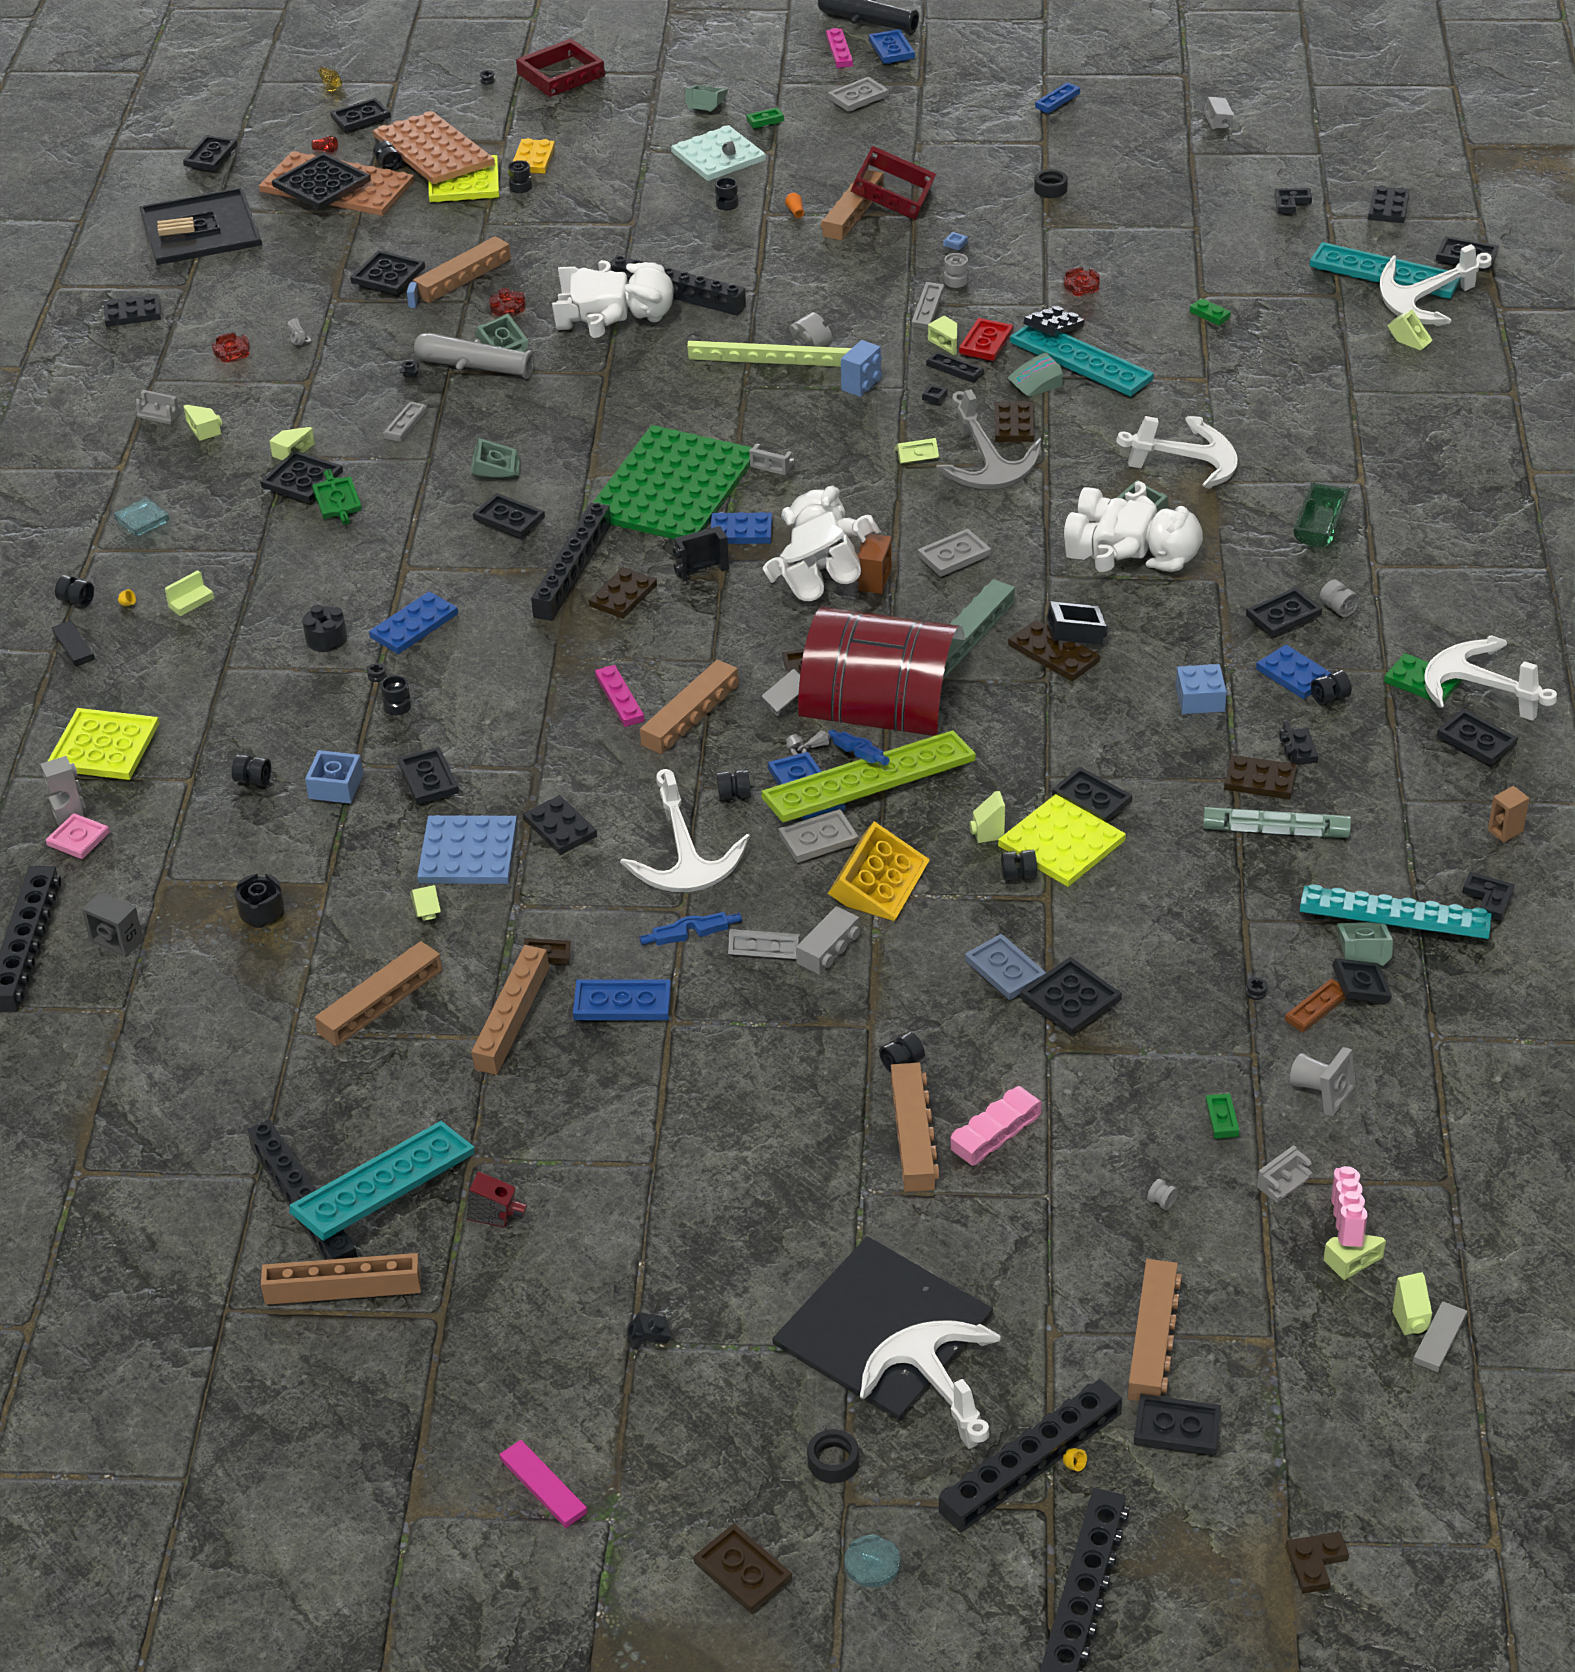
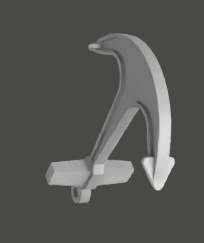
M972 389L965 392H955L952 397V404L958 407V429L963 437L969 436L972 433L985 467L977 472H969L956 468L953 465H937L936 469L947 479H952L962 485L978 489L1003 488L1025 478L1036 464L1042 439L1039 438L1021 460L1008 461L1003 459L977 421L976 397Z

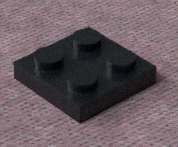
M1338 958L1334 960L1332 966L1345 998L1385 1003L1390 1001L1392 995L1378 963Z

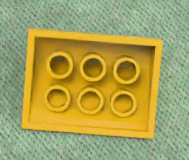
M874 821L862 835L828 894L846 907L895 921L930 859Z

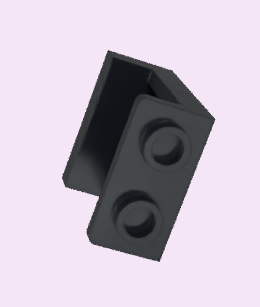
M720 526L674 538L675 547L672 548L676 563L673 564L674 571L683 581H687V573L718 565L721 571L729 570L728 538Z

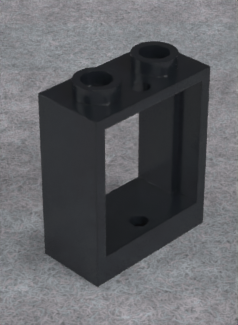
M1050 601L1046 622L1053 640L1102 645L1103 638L1108 633V625L1105 624L1104 615L1101 614L1099 606Z

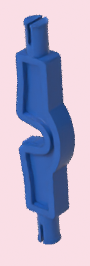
M834 729L828 731L830 738L833 739V744L846 752L854 751L856 757L870 763L878 762L883 766L889 764L890 760L884 756L883 750L873 746L870 740L855 737L847 732L839 733Z
M724 912L704 917L687 916L677 920L674 924L653 928V933L639 936L641 945L655 942L657 946L686 941L688 929H694L700 937L727 930L729 929V924L742 922L740 912L727 916Z

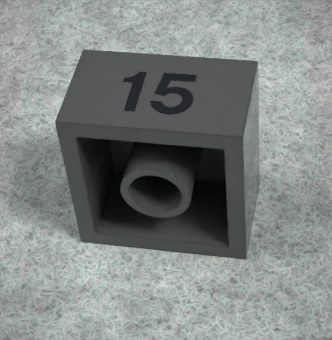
M99 892L82 908L90 942L127 957L143 941L137 910L132 904Z

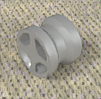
M1157 1179L1151 1186L1147 1199L1151 1203H1158L1160 1208L1168 1210L1178 1196V1188L1168 1186L1164 1180Z

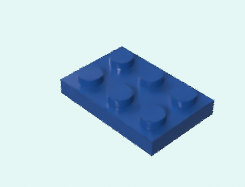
M900 29L869 34V42L883 64H891L895 61H908L915 58L914 50Z
M712 513L711 528L720 526L728 538V544H771L772 513Z
M1288 645L1282 646L1257 662L1256 665L1258 671L1302 699L1312 695L1311 681L1325 675L1328 676L1331 673Z

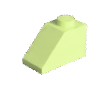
M1413 309L1398 316L1387 325L1398 342L1418 350H1422L1433 341Z
M946 316L928 324V340L953 355L957 354V323Z
M191 405L183 406L186 422L199 441L221 434V418L212 409Z
M311 427L284 430L270 440L272 456L280 460H284L294 450L304 453L315 444Z
M1000 791L994 792L973 811V821L969 823L972 835L975 834L978 843L995 841L1004 835L1005 804Z
M435 885L410 891L416 917H422L423 921L435 919L436 914L441 912Z
M1365 1235L1364 1245L1356 1247L1343 1246L1338 1241V1237H1333L1325 1245L1324 1261L1345 1280L1383 1258L1386 1240L1383 1237Z
M1423 1272L1397 1279L1392 1312L1404 1335L1422 1333L1428 1330L1430 1326L1432 1310Z

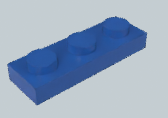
M1067 82L1036 101L1035 108L1044 113H1050L1079 95L1080 87Z

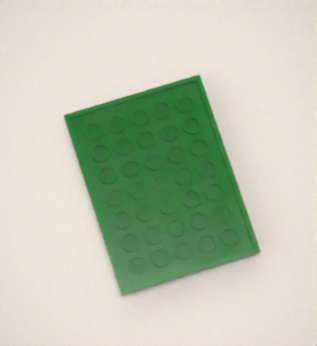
M651 425L593 503L610 505L611 525L670 539L703 531L711 522L712 513L719 511L749 469V450L752 447Z

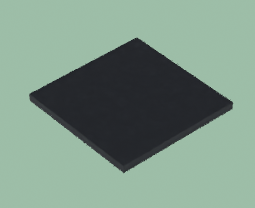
M242 187L139 206L156 265L262 246L257 226ZM193 217L194 232L159 236L157 221Z
M866 1236L772 1338L775 1346L860 1396L862 1377L869 1357L883 1341L893 1334L913 1325L932 1321H958L976 1326L978 1324L984 1325L993 1315V1308ZM924 1287H929L927 1291H923ZM948 1341L936 1349L935 1354L944 1369L968 1342ZM896 1363L884 1371L877 1385L872 1389L871 1394L864 1398V1400L900 1421L932 1384L914 1365Z

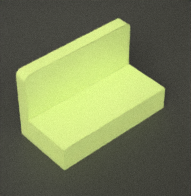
M936 438L899 443L894 447L895 451H898L900 464L939 458Z
M199 571L165 588L168 607L179 616L214 599L213 592L203 585L202 575Z

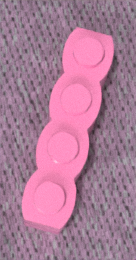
M1021 1086L1008 1090L1003 1099L991 1103L987 1107L986 1112L973 1116L968 1125L958 1128L952 1133L951 1150L970 1165L978 1164L990 1152L997 1150L1007 1139L1018 1134L1024 1126L1035 1121L1041 1114L1042 1102Z
M1352 1167L1335 1169L1331 1202L1334 1205L1333 1213L1336 1217V1228L1339 1231L1338 1241L1343 1246L1362 1247L1365 1240L1367 1211L1364 1208L1365 1199L1362 1196V1186L1359 1183L1360 1174Z

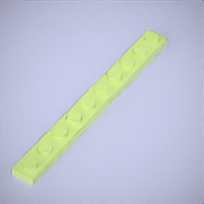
M688 341L687 345L690 360L841 367V358L852 349Z

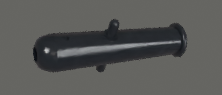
M818 0V8L827 15L851 19L852 24L860 21L907 31L911 35L915 32L919 23V13L916 9L910 11L877 2L876 0Z

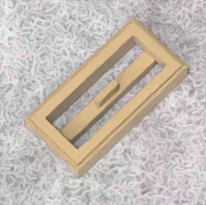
M193 217L157 221L159 236L194 232Z

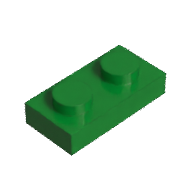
M777 107L747 114L746 119L752 128H761L765 125H774L784 121V114Z
M1202 298L1190 306V313L1218 326L1231 317V311Z
M1230 1093L1206 1095L1205 1103L1214 1139L1239 1137V1127Z

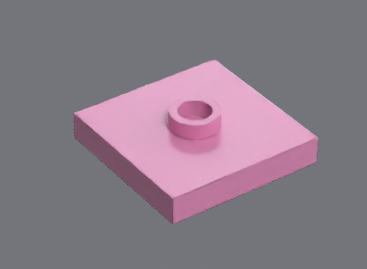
M73 813L46 839V844L83 859L110 833V830L106 825Z

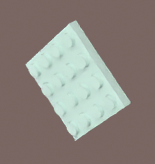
M729 125L671 146L673 154L707 181L766 160V154ZM733 141L736 154L731 156L725 155L722 151L723 144Z

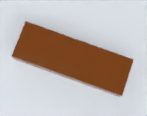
M1331 978L1285 1014V1021L1304 1033L1346 999L1340 984Z

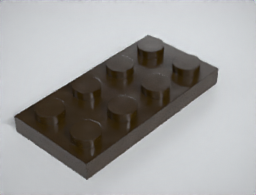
M1034 620L1008 639V646L1072 682L1100 662L1099 654L1078 642L1053 640L1049 627L1038 620Z

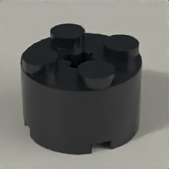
M313 605L302 620L305 640L309 644V648L318 652L332 651V647H342L347 640L342 609L339 607Z
M252 874L244 877L237 883L235 899L240 918L246 923L252 924L255 928H262L265 924L276 920L284 914V902L280 883L274 876L265 874V877H258V874Z

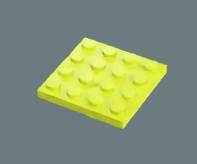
M491 155L495 160V165L436 184H432L429 181V202L499 197L497 155Z
M77 708L48 761L66 756L70 764L74 763L77 774L130 780L160 724L159 718Z
M1055 794L998 839V846L1008 852L1015 851L1017 854L1021 850L1034 849L1037 869L1069 887L1126 840V834Z

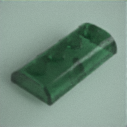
M1311 482L1293 528L1295 538L1301 543L1310 546L1324 547L1329 545L1335 535L1351 488Z

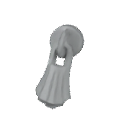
M298 318L291 319L287 323L288 329L292 332L290 336L292 343L301 346L303 343L311 342V338L306 336L301 328Z
M821 730L805 744H803L804 741L800 736L798 737L797 734H793L786 739V747L793 755H797L796 748H798L797 751L805 753L807 748L829 745L830 734Z

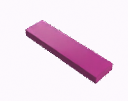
M522 1440L499 1454L500 1460L565 1528L587 1514V1507Z

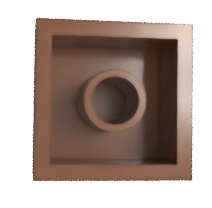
M867 534L866 540L861 542L860 554L857 553L860 560L861 573L855 581L858 582V591L883 594L892 570V537Z

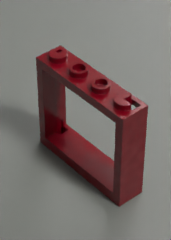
M571 38L516 59L517 74L549 97L605 76L604 61ZM571 57L584 64L582 67L553 78H548L539 71V69Z
M872 146L855 178L850 192L915 220L933 184L936 173ZM869 166L876 167L923 188L924 190L918 202L863 179Z

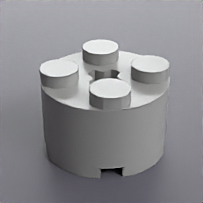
M812 312L789 326L793 337V346L828 347L832 343L831 331L828 326L825 328L822 323L824 320L820 315Z

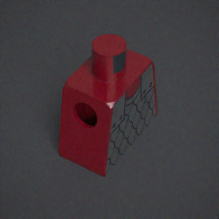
M478 1171L469 1190L466 1220L504 1227L510 1216L523 1219L527 1210V1204L514 1201L516 1190L514 1186Z

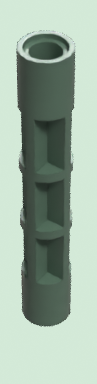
M1205 807L1203 829L1349 838L1351 816Z

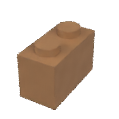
M1514 786L1495 795L1492 802L1488 831L1503 842L1524 832L1529 797Z

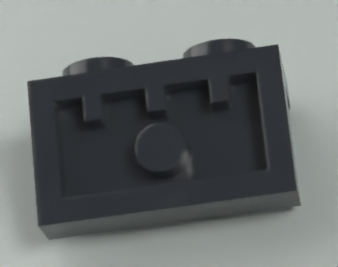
M1283 721V728L1279 730V738L1281 743L1284 742V753L1286 757H1289L1290 763L1297 765L1318 763V754L1309 729H1291L1289 722Z

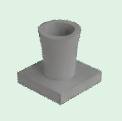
M1343 1047L1330 1065L1315 1060L1304 1053L1299 1054L1292 1065L1290 1073L1291 1085L1322 1091L1323 1109L1326 1115L1333 1117L1356 1087L1352 1049Z

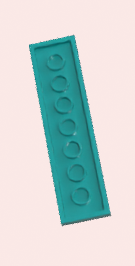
M1322 242L1310 259L1309 266L1318 270L1349 275L1353 278L1380 282L1382 272L1391 257ZM1396 259L1394 281L1399 285L1409 286L1448 270ZM1460 277L1429 294L1451 299L1460 284Z
M1025 325L1010 336V343L1037 355L1047 352L1057 364L1059 363V365L1128 396L1134 395L1154 380L1153 372L1064 333L1052 336Z
M1315 884L1304 885L1299 911L1489 939L1491 913H1487L1483 908L1466 909L1456 904L1445 906L1434 901L1424 903L1417 902L1412 898L1396 899L1385 894L1375 896L1369 895V893L1364 891L1354 893L1347 892L1342 888L1326 889Z
M439 1121L290 1204L289 1213L321 1240H325L474 1155L475 1147L444 1122Z

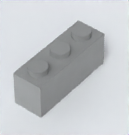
M836 906L796 946L797 964L820 975L826 968L831 966L833 960L839 954H842L853 940L858 938L860 934L859 917Z

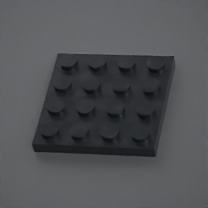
M323 152L273 179L272 185L320 210L359 187L364 186L371 181V176Z

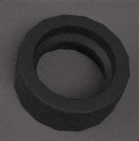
M1048 169L1040 171L1035 175L1034 191L1039 196L1058 198L1067 192L1068 177L1064 172Z
M827 1429L817 1433L810 1440L807 1447L808 1468L812 1475L820 1481L827 1483H840L851 1478L859 1465L858 1443L854 1437L846 1431L838 1429ZM828 1447H838L847 1451L849 1458L841 1464L828 1465L819 1461L817 1454Z

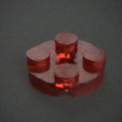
M1077 267L1065 273L1063 285L1067 290L1073 292L1074 296H1082L1084 293L1099 290L1100 275L1097 271L1090 268L1089 271H1083V267Z
M508 288L499 289L498 293L489 298L491 312L501 317L507 313H514L515 315L522 313L526 308L525 294L523 292L511 291Z
M226 333L218 336L216 342L212 343L213 354L220 358L221 362L227 363L233 359L249 356V339L243 334L240 337L236 336V333Z

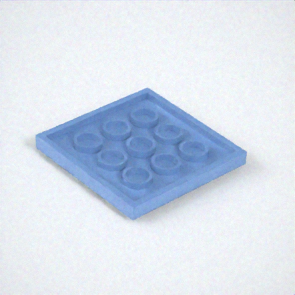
M428 816L417 876L418 883L508 884L517 828V816Z

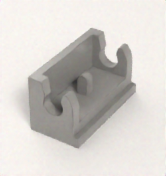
M1207 98L1204 114L1211 128H1228L1229 125L1227 123L1223 124L1222 121L1224 119L1232 120L1234 114L1226 98Z
M143 390L141 392L142 402L140 399H136L138 418L172 424L180 415L176 396Z
M755 444L749 450L750 467L786 475L794 465V459L790 458L793 452L788 451L784 456L759 450L761 444Z
M795 669L791 670L762 695L763 704L775 716H778L779 712L798 696L800 674Z
M1293 1145L1259 1170L1257 1188L1278 1203L1312 1178L1313 1173L1304 1166H1309L1312 1163Z

